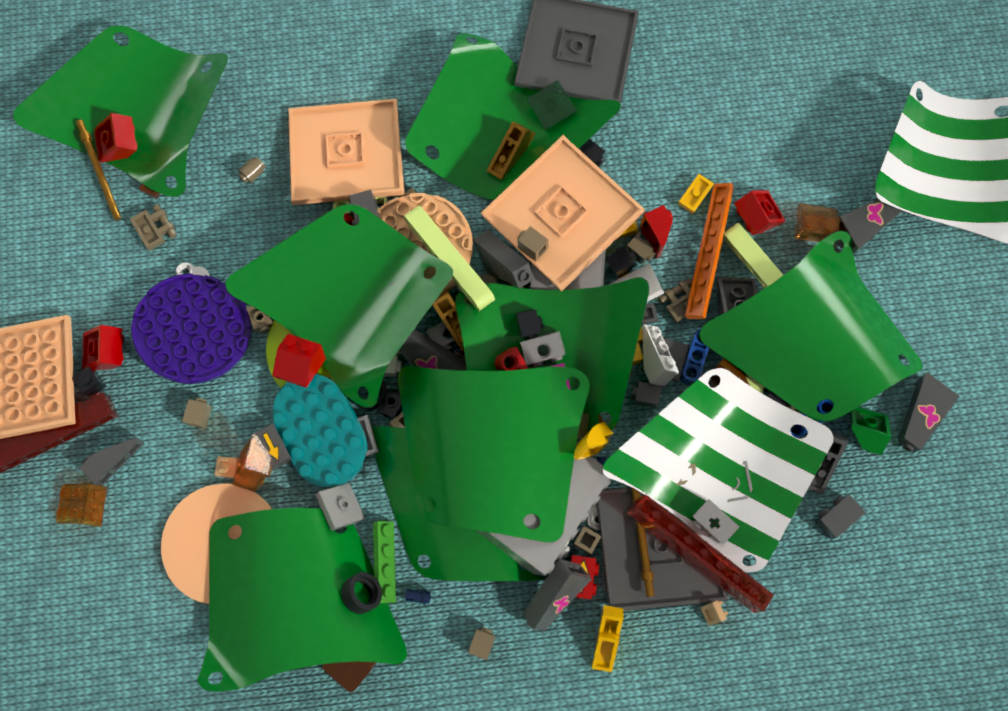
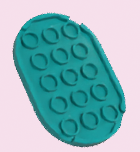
M318 374L314 376L307 388L290 382L284 384L274 401L273 422L288 453L292 457L291 461L297 472L306 481L320 487L339 486L353 479L364 465L363 462L367 453V439L346 395L342 393L332 379Z

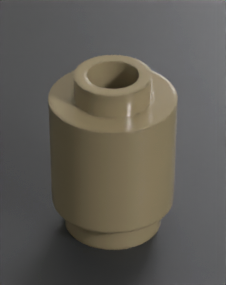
M255 156L238 169L240 173L238 177L244 183L249 182L251 184L264 172L263 170L266 166Z

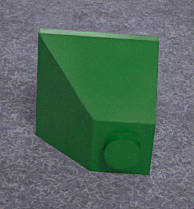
M857 407L850 411L851 428L862 449L869 453L882 455L891 438L888 415L862 407Z

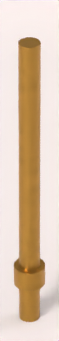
M77 120L75 123L80 133L81 143L85 145L114 221H118L122 217L92 145L90 132H87L83 120Z
M631 487L643 569L641 576L642 581L645 583L646 597L655 596L652 582L654 574L650 568L640 492Z

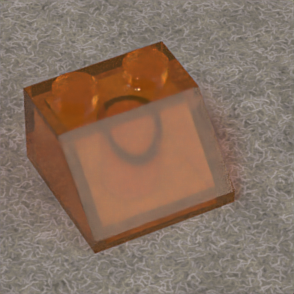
M799 203L795 238L820 242L832 233L839 231L840 218L836 208Z
M256 434L251 435L240 452L232 485L254 492L259 485L262 486L264 484L265 478H268L272 471V466H270L271 456Z

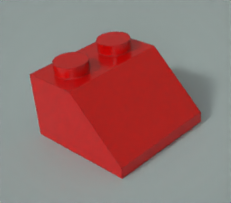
M110 113L94 128L97 156L100 163L128 158L137 150L132 117Z
M768 190L750 191L734 203L738 215L743 218L747 231L752 235L761 234L786 221Z
M664 205L645 213L639 226L645 239L652 244L653 252L656 253V259L660 257L673 222L671 211L667 210Z
M99 325L83 333L82 370L88 366L94 370H108L122 366L124 359L122 353V344L124 342L122 328Z
M287 334L277 348L272 373L273 377L307 388L326 360L322 345Z

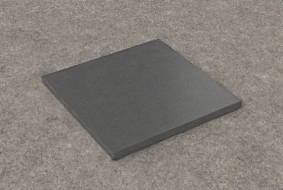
M533 0L514 86L573 98L616 100L621 104L639 11L584 0Z
M631 488L602 490L600 492V499L596 503L608 606L623 608V611L710 603L717 600L728 601L722 559L682 520L640 492L650 568L654 574L652 582L655 596L646 597L645 583L642 581L641 576L643 569Z

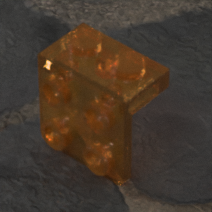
M63 484L60 490L56 522L61 524L101 526L107 487L93 484Z

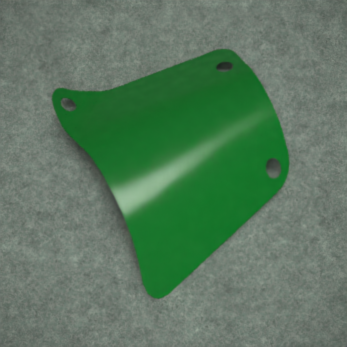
M111 26L97 35L14 110L13 118L17 125L28 131L88 154L85 145L81 143L80 133L75 123L77 120H83L87 132H90L91 142L97 155L94 128L110 113L130 116L135 127L134 135L137 142V150L128 158L105 163L129 174L153 191L169 197H178L184 193L186 188V159L190 141L225 69L228 56L226 54L197 55L166 46L127 26ZM117 32L125 34L129 38V44L126 46L118 45L114 41L113 35ZM207 62H211V68L205 73L201 72L202 66ZM167 176L175 177L177 185L174 189L166 186L165 180Z
M461 33L457 35L450 55L412 125L405 144L408 152L443 179L469 193L495 200L562 135L579 149L619 111L621 104L616 100L573 98L514 86L518 66L497 44L477 35ZM466 37L476 38L477 43H469ZM513 121L535 132V135L524 154L504 179L501 180L489 173L487 169ZM433 145L438 149L439 157L437 159H431L427 156V146Z
M345 204L329 211L231 274L227 278L226 288L235 298L270 316L295 336L321 344L326 357L323 364L342 393L363 407H372L377 403L380 386L389 363L450 282L453 269L449 264L407 239L367 209L359 205ZM348 211L355 212L359 216V223L355 226L347 224L344 220V214ZM431 266L436 269L435 275L430 279H426L424 277L425 269ZM361 386L366 387L369 392V397L365 400L358 396V389Z
M844 231L832 233L818 242L804 259L789 272L748 300L708 321L700 331V339L706 346L791 406L817 421H831L842 417L892 385L919 372L923 367L918 355L860 279L853 256L852 239ZM837 240H842L844 248L840 253L835 252L833 247L834 242ZM900 354L904 355L908 359V366H905L900 362ZM825 399L831 400L834 406L829 413L821 414L817 411V405L820 401Z
M635 277L606 286L563 290L562 292L560 290L518 289L508 285L487 283L486 286L494 295L495 300L480 311L473 304L465 302V294L462 291L457 295L455 304L463 339L467 371H499L495 367V359L509 347H517L525 361L520 342L526 340V337L520 336L515 313L536 309L537 316H541L543 321L541 333H537V336L560 330L566 354L562 356L563 359L551 362V359L544 360L542 365L532 367V364H529L527 367L532 369L564 363L565 367L575 368L583 372L590 384L583 413L589 414L587 433L599 424L598 416L601 412H608L611 415V422L607 425L610 430L616 426L621 413L649 296V283L642 277ZM540 345L539 352L546 355L549 353V348L546 345ZM505 358L504 365L506 367L509 366L508 358ZM569 377L571 390L579 388V380L576 377Z
M411 365L404 366L399 372L398 385L416 500L422 516L433 524L490 532L540 542L552 543L560 539L564 532L578 430L590 388L586 375L575 368L557 366L512 371H463L422 368ZM569 377H576L580 382L579 388L576 390L568 389L566 386L567 379ZM428 498L433 499L435 502V509L430 513L424 508V502ZM529 514L537 515L540 519V526L536 529L527 528L524 524L525 516Z
M380 425L372 429L379 452L375 453L374 456L406 552L412 566L419 574L429 579L447 581H537L546 579V577L521 569L518 562L480 535L476 530L443 526L427 521L420 513L417 505L405 428ZM431 498L426 499L424 502V508L429 513L435 509V502ZM420 555H427L431 560L430 567H420L418 557Z
M318 508L261 510L224 517L213 523L209 531V641L202 668L197 678L201 688L210 692L238 690L278 673L320 664L360 661L394 665L401 664L406 660L407 649L388 603H380L376 608L364 614H356L350 611L342 600V586L348 578L360 572H367L374 576V569L354 524L348 525L344 533L331 531L322 509ZM234 525H238L242 529V534L238 539H231L228 535L230 528ZM356 582L354 586L355 595L361 603L366 605L369 602V592L362 583ZM212 673H222L223 678L219 684L209 683L208 678Z

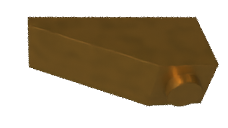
M512 121L487 171L503 180L527 150L535 132Z
M446 289L441 292L432 305L460 349L464 351L456 304Z

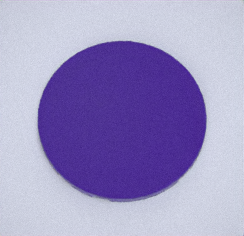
M181 274L167 278L147 291V294L139 301L135 308L131 333L133 344L140 359L151 371L173 382L197 384L217 379L236 366L248 347L251 335V322L245 303L231 295L225 283L207 275Z

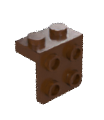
M337 662L323 664L322 668L342 687L352 693L378 662Z

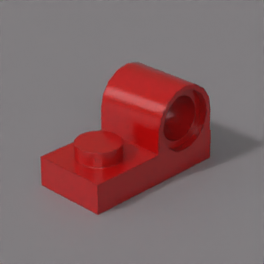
M509 347L495 359V367L499 371L529 369L517 347ZM505 358L509 360L508 367L504 365Z

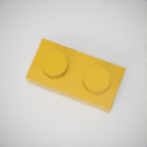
M698 174L679 200L678 205L694 214L714 183Z

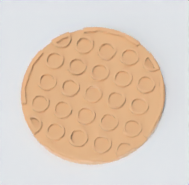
M411 193L400 198L396 197L378 209L381 220L430 253L403 217L420 205L470 265L473 254L472 232L465 216L450 201L437 195ZM432 266L426 268L424 277L426 279L432 278L436 273V269ZM452 278L444 290L447 289L449 291L456 285Z
M235 484L206 486L184 498L169 516L161 540L163 565L173 584L191 599L209 604V531L216 520L224 517L270 510L272 508L267 501L254 491ZM238 525L232 526L228 532L231 539H238L242 534V529Z

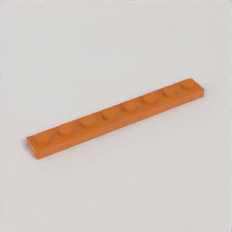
M732 183L714 184L685 313L687 319H706L734 189Z

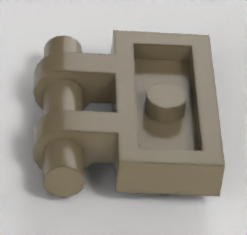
M160 205L153 207L155 213L151 215L147 210H144L130 218L149 251L166 242L163 235L168 234L171 239L177 236L173 223L169 222L167 213L164 209H161ZM160 221L163 226L157 228L155 222Z
M691 278L686 281L682 280L677 283L678 286L664 291V294L658 297L662 304L666 301L671 303L666 307V310L676 324L686 318L685 313L691 290L689 287L692 286ZM683 292L685 296L677 300L675 296Z

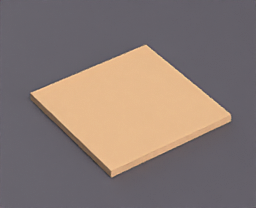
M397 99L288 108L292 205L350 200V195L370 189L375 198L405 195Z
M562 135L481 212V216L562 292L645 212V209ZM530 226L549 240V248L536 262L518 249L517 238L523 230L526 231Z

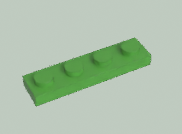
M375 521L373 522L374 577L379 581L382 588L380 603H396L394 522Z

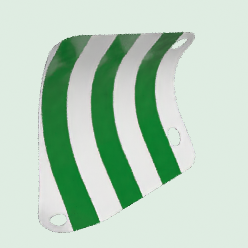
M922 81L916 82L909 93L875 185L877 198L890 206L908 213L1008 244V116L998 117L994 113L996 108L1008 106V97L983 100L958 99L942 95ZM917 88H920L923 93L922 101L917 100Z
M717 368L706 372L614 452L604 463L603 473L610 479L638 490L670 511L688 525L729 565L741 571L755 572L763 569L771 558L832 446L833 434L823 424L770 399L728 370ZM718 375L720 377V384L715 388H711L708 384L710 377ZM796 424L802 425L807 429L808 434L803 439L795 438L791 434V427ZM743 461H747L753 489L751 493L749 489L745 465L742 464ZM690 464L696 465V473L692 475V468H688ZM738 477L740 480V485L737 489L732 490V488H735L738 484V481L736 479ZM680 479L682 481L688 480L684 485L676 486ZM749 496L744 500L727 502L728 499ZM708 499L739 526L723 545L720 542L716 545L708 537L710 533L705 528L700 530L693 523L695 520L693 515ZM718 518L715 520L709 519L711 522L710 528L716 527L718 529L720 527ZM746 555H753L756 558V563L752 566H746L742 560Z

